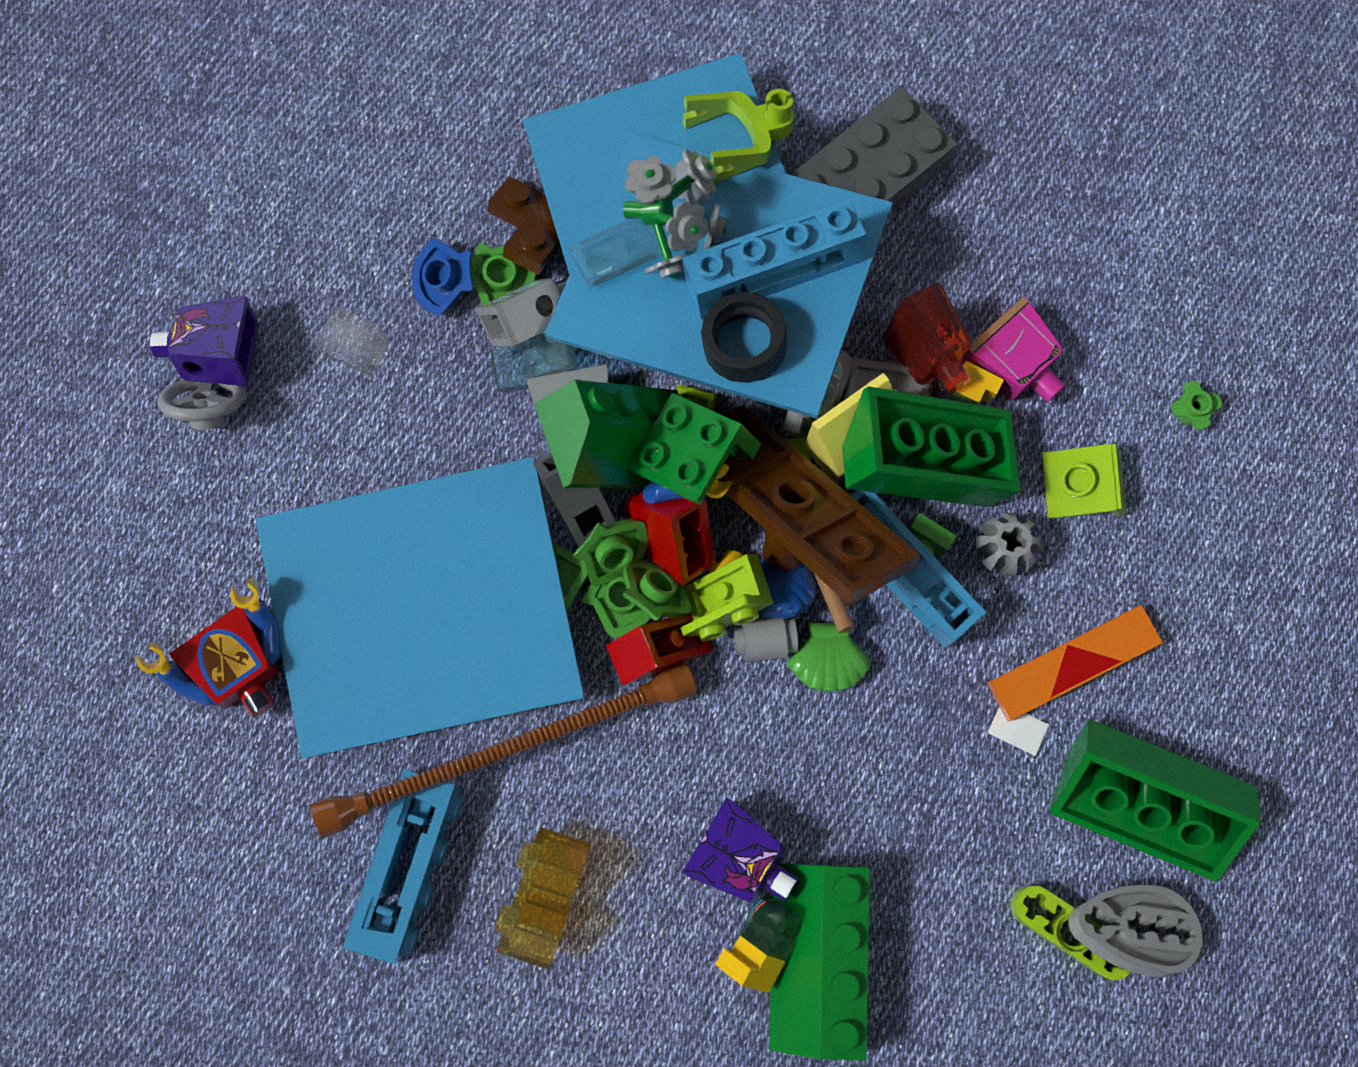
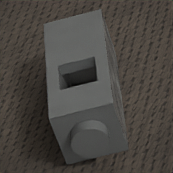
M552 453L532 463L578 548L586 541L598 522L605 526L616 522L599 488H563Z

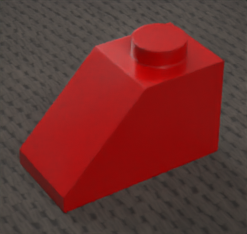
M691 613L680 618H667L640 625L606 645L622 686L656 676L666 668L682 662L687 663L714 651L710 640L701 641L700 636L683 637L681 627L693 621Z

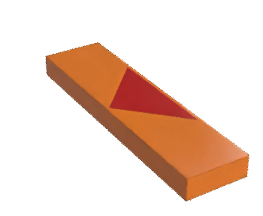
M1141 604L987 682L1009 722L1151 650L1163 642Z

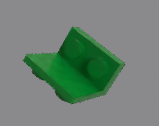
M671 393L629 469L633 473L695 504H700L728 456L734 458L738 452L753 459L761 443L741 423Z

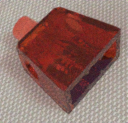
M938 282L905 297L883 334V341L918 384L925 385L940 378L949 393L960 390L971 381V377L960 361L972 343L968 332L943 287Z

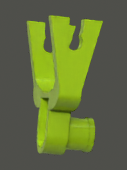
M784 89L771 90L766 95V104L755 106L750 97L741 91L684 95L686 113H683V125L685 129L724 113H731L743 123L753 143L751 148L711 151L710 162L713 164L717 174L713 181L714 184L768 162L771 141L787 137L793 128V98H791L790 92Z

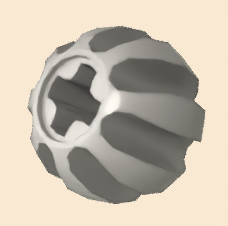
M1001 513L1000 521L995 517H990L981 526V531L985 536L976 537V551L984 552L987 555V558L982 560L981 563L989 571L997 565L1000 568V576H1016L1017 567L1021 571L1027 572L1037 560L1032 553L1041 552V537H1033L1030 533L1036 526L1028 518L1022 524L1019 523L1016 513ZM1005 537L1011 539L1010 547L1014 549L1013 551L1006 549L1007 541L1004 540Z

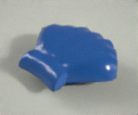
M436 238L431 239L421 250L414 261L412 286L417 302L424 309L435 316L443 315L452 308L463 292L473 291L471 251L466 250L458 253Z
M763 557L759 560L773 600L772 605L760 610L759 613L763 617L788 618L795 617L804 612L811 605L816 595L817 584L814 579V573L804 564L797 569L783 571L769 566Z

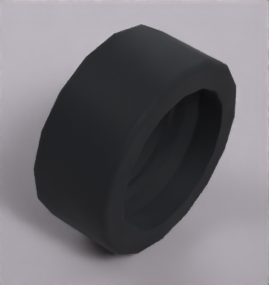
M739 292L727 295L717 301L703 318L701 330L702 344L707 363L718 375L733 382L749 383L767 377L778 368L785 357L787 328L782 312L773 301L757 293ZM745 317L755 318L765 323L769 327L771 334L770 344L767 349L757 356L736 358L721 350L718 343L719 331L731 320Z

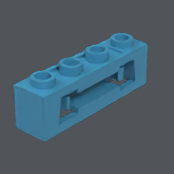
M848 198L682 257L686 284L700 319H703L711 306L722 299L723 291L732 288L734 293H738L741 291V285L745 283L746 291L743 292L757 293L765 297L865 261L867 234L851 199ZM840 251L841 256L826 261L828 253ZM817 257H819V262H824L816 266L813 263Z
M855 490L851 496L920 554L916 568L888 583L886 586L944 648L948 647L987 612L874 492Z
M403 769L400 780L404 781L406 777L410 779L411 775L415 777L417 772ZM441 781V784L430 785L428 789L424 787L423 791L419 789L418 793L413 791V795L408 794L407 797L402 796V799L396 798L395 802L392 801L342 948L394 965L403 961L405 955L411 956L413 954L420 934V929L414 928L419 911H426L428 909L435 889V885L429 883L434 866H442L448 851L449 840L444 839L449 821L456 823L463 806L464 797L458 795L461 786ZM416 798L413 810L409 814L413 799ZM435 807L428 832L421 833L397 904L402 909L395 930L391 928L394 919L398 916L399 908L387 904L380 906L378 905L379 899L381 897L386 898L410 830V826L405 825L406 820L421 826H428L431 809ZM375 911H376L377 916H376L374 925L371 926V923H372V920H373V917H374V914H375Z

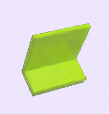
M1110 443L1042 453L1048 519L1112 512L1115 517L1127 515L1121 452L1116 444L1112 445Z

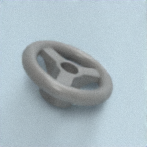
M182 379L171 384L161 392L158 397V407L163 414L172 419L189 421L190 427L195 430H211L221 426L224 423V416L237 410L244 403L246 390L244 386L194 382ZM197 389L196 391L191 392L188 396L174 399L176 396L184 392ZM213 389H227L233 395L230 398L215 395Z

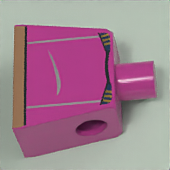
M1024 296L969 345L968 351L960 361L962 365L965 361H968L1004 379L999 392L1012 400H1015L1030 386L1048 403L1065 387V384L1049 369L1063 353L1062 346Z

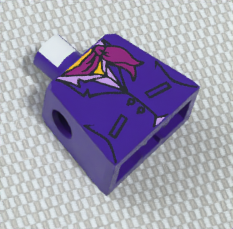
M246 296L183 306L177 310L172 332H154L151 334L150 348L155 358L170 357L179 376L186 381L247 386L259 323Z
M726 798L682 871L683 874L698 882L754 905L764 889L786 902L799 882L797 876L779 866L787 849L729 798Z

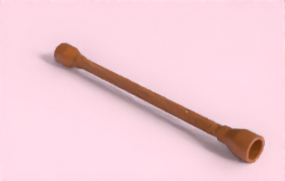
M682 662L662 670L650 682L640 685L637 692L633 690L631 693L628 692L626 696L623 694L621 698L619 696L616 697V700L612 698L610 701H605V704L602 702L600 706L598 704L595 705V708L591 706L589 710L586 708L584 712L582 710L579 711V714L574 713L573 716L568 715V718L563 717V720L558 719L557 722L553 721L552 724L547 723V726L542 725L541 728L537 727L536 730L531 729L530 732L526 731L525 735L521 733L520 737L518 735L514 736V739L510 737L509 741L505 739L504 743L500 741L498 745L496 743L493 744V747L487 746V749L477 750L476 754L471 752V755L466 754L465 758L461 756L460 760L458 758L454 759V762L450 760L449 764L445 762L443 766L438 765V768L432 767V770L427 769L426 773L425 771H422L421 774L416 773L415 777L411 775L410 779L406 777L404 781L399 780V783L393 782V785L388 784L387 788L382 786L381 790L377 788L376 792L372 790L370 794L368 792L365 794L360 792L352 796H330L309 804L321 839L345 831L357 819L370 814V810H373L374 807L379 808L380 804L384 806L385 802L387 804L391 803V800L395 802L396 798L402 799V796L413 795V791L418 793L419 789L423 791L424 787L428 789L430 785L435 786L436 783L441 784V781L452 780V776L457 778L458 774L462 776L463 772L467 774L469 770L471 772L474 771V768L480 769V766L485 767V764L496 763V760L501 761L502 757L506 759L507 755L511 757L513 753L515 755L518 754V751L522 753L524 749L527 751L529 747L534 748V745L539 746L540 743L545 744V741L555 740L556 736L557 738H560L561 735L566 736L567 733L571 734L572 730L576 732L577 728L581 730L583 726L584 728L588 727V724L592 726L593 722L597 724L599 720L602 722L604 718L606 720L609 719V716L611 718L615 715L618 716L620 712L623 714L625 710L627 712L630 711V708L635 709L640 707L641 704L650 706L655 703H676L697 694V689L693 676L687 664Z

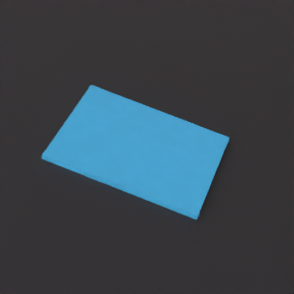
M742 53L522 119L569 274L629 132L711 154V151L753 147L747 129L731 113H724L687 129L683 125V113H686L684 95L741 91L750 97L755 106L760 105ZM771 141L769 160L758 167L786 174L775 142Z
M629 132L624 140V145L550 323L545 330L546 339L817 419L818 415L822 412L824 398L888 217L892 213L893 202L758 166L715 183L717 191L714 194H710L708 201L699 203V205L704 207L705 213L703 218L709 222L714 205L720 204L718 216L726 218L724 224L726 233L721 236L719 243L711 241L710 247L848 198L851 199L867 234L865 261L765 296V298L773 301L784 317L787 328L785 357L778 368L764 379L749 383L733 382L718 375L707 363L701 338L703 319H700L686 284L685 273L679 274L675 279H661L659 273L646 275L644 271L646 268L664 261L653 226L645 225L641 218L626 219L623 215L624 202L637 201L635 193H629L625 189V181L629 178L627 166L631 161L640 159L646 162L649 157L657 156L661 159L662 164H668L673 167L683 159L682 152L686 149L691 152H697L699 156L704 155L709 160L711 154ZM677 197L672 201L673 213L677 204L686 201V199ZM662 225L668 242L670 233L666 231V225ZM706 236L698 240V246L693 251L683 249L680 252H676L670 249L672 257L683 254L691 255L704 250ZM840 251L828 253L826 261L841 256ZM819 257L816 258V261H813L814 266L824 263L819 262ZM745 283L741 285L740 292L746 291ZM732 288L723 291L722 298L735 294ZM743 317L731 320L721 328L718 335V343L721 350L732 357L749 358L757 356L767 349L770 344L771 334L769 327L765 323L755 318Z
M535 457L255 518L273 613L279 624L281 654L301 758L585 698V688L582 685L541 483L539 475L532 464L536 461Z

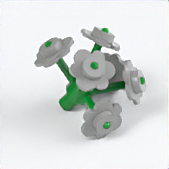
M688 149L682 152L683 159L673 167L668 164H662L661 159L657 156L649 157L646 162L636 159L627 166L629 178L625 181V189L629 193H635L637 201H625L623 204V215L626 219L641 218L645 225L653 226L664 260L644 270L646 275L659 273L661 279L677 278L679 274L684 272L682 257L688 256V254L672 257L670 249L676 252H680L683 249L693 251L698 246V240L706 236L703 247L705 250L710 248L711 241L719 243L721 236L726 233V228L724 227L726 218L718 216L720 204L714 205L709 222L703 218L705 213L704 207L699 205V203L708 201L710 194H714L717 191L713 183L717 177L715 168L706 156H699L697 152H691ZM677 197L686 199V201L677 204L673 213L672 201ZM662 225H666V231L670 233L668 242Z

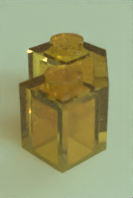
M543 827L539 828L533 844L524 843L516 868L523 870L519 890L512 906L505 904L502 906L494 930L502 933L498 953L547 970L550 969L568 920L567 916L575 892L578 890L591 847L590 843Z

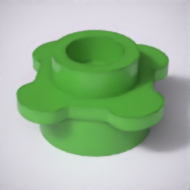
M1189 381L1183 386L1182 396L1172 403L1171 411L1182 423L1193 426L1197 430H1204L1210 425L1209 418L1214 411L1221 407L1222 401L1219 395L1215 393L1209 394L1201 389L1198 382ZM1194 402L1199 403V409L1193 407Z

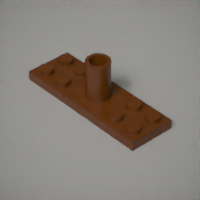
M740 405L721 414L741 423L761 443L753 459L738 452L734 458L728 456L724 464L729 469L725 476L717 480L720 482L732 481L733 483L726 494L766 529L762 556L769 566L778 570L789 571L797 569L804 564L849 605L917 567L920 554L747 407Z

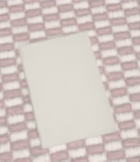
M999 706L988 734L1036 756L1049 724L1026 713L1008 722Z

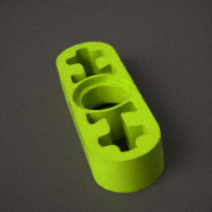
M1026 885L1016 890L1011 899V911L1018 922L1101 977L1110 980H1120L1131 973L1123 968L1110 965L1105 969L1106 960L1088 950L1081 942L1070 946L1062 940L1060 935L1061 926L1069 919V915L1074 907L1040 886ZM1039 895L1041 898L1038 905L1052 914L1056 913L1057 907L1061 911L1053 917L1051 922L1036 914H1032L1028 918L1026 916L1028 907L1023 904L1026 897L1034 899ZM1085 917L1086 923L1092 924L1094 931L1102 927L1089 917ZM1050 923L1049 931L1047 932L1044 927ZM1088 950L1086 958L1083 956V953Z

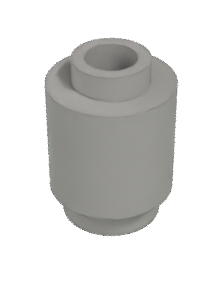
M758 617L754 621L741 624V628L733 629L736 655L744 654L746 662L788 658V653L798 652V636L794 617Z

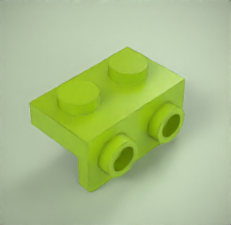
M745 554L685 586L684 588L693 610L691 612L693 621L681 627L683 637L700 636L701 641L713 640L725 635V628L732 624L741 625L756 620L759 617L758 611L772 605L773 600L758 555Z

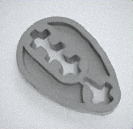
M1131 885L1114 888L1089 899L1074 908L1069 915L1070 931L1079 942L1100 958L1136 974L1155 978L1174 975L1189 968L1197 960L1202 948V928L1195 911L1181 895L1162 886ZM1091 914L1093 921L1109 926H1103L1094 931L1093 925L1086 923L1085 917ZM1134 920V925L1138 928H1146L1155 923V928L1159 931H1166L1176 926V931L1184 934L1185 940L1180 942L1179 936L1172 934L1159 939L1157 933L1150 931L1137 937L1136 931L1129 929L1128 923Z

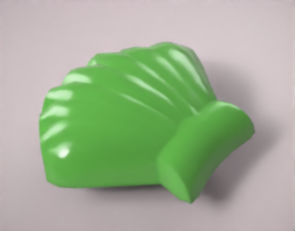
M480 242L471 261L472 282L482 304L535 281V273L503 257L504 246L490 249L487 245Z
M630 518L620 520L608 526L600 522L595 525L589 537L573 555L574 558L585 561L592 585L597 586L609 583L615 578L623 577L622 573L625 566H628L632 559L640 560L643 557L648 546L645 523L639 519Z
M632 559L631 563L623 569V581L627 588L623 596L642 609L653 620L657 621L661 616L680 618L693 611L685 588L659 566L652 562Z
M623 577L615 578L609 583L597 586L591 584L581 600L584 604L595 608L606 632L613 638H619L636 627L646 624L651 618L642 609L623 596L627 589Z
M812 621L807 622L809 635L798 647V652H794L788 660L789 669L809 689L821 692H839L852 688L871 667L870 658L850 637L849 632L839 634L835 623Z

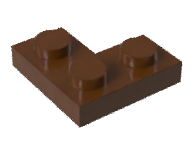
M509 176L488 201L487 212L517 227V230L504 245L503 257L540 275L561 247L548 202L544 193Z

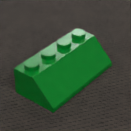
M575 379L534 403L563 488H645L649 483H652L633 473L629 467L671 393L679 395L678 390Z
M870 386L863 389L842 446L846 489L989 507L1020 492L1010 410Z
M1091 719L1087 720L1070 748L1049 807V814L1214 882L1220 879L1261 823L1258 787Z
M780 863L779 866L797 876L799 882L786 902L773 895L772 945L778 949L781 958L786 962L770 990L769 1051L816 1059L867 1061L870 868Z

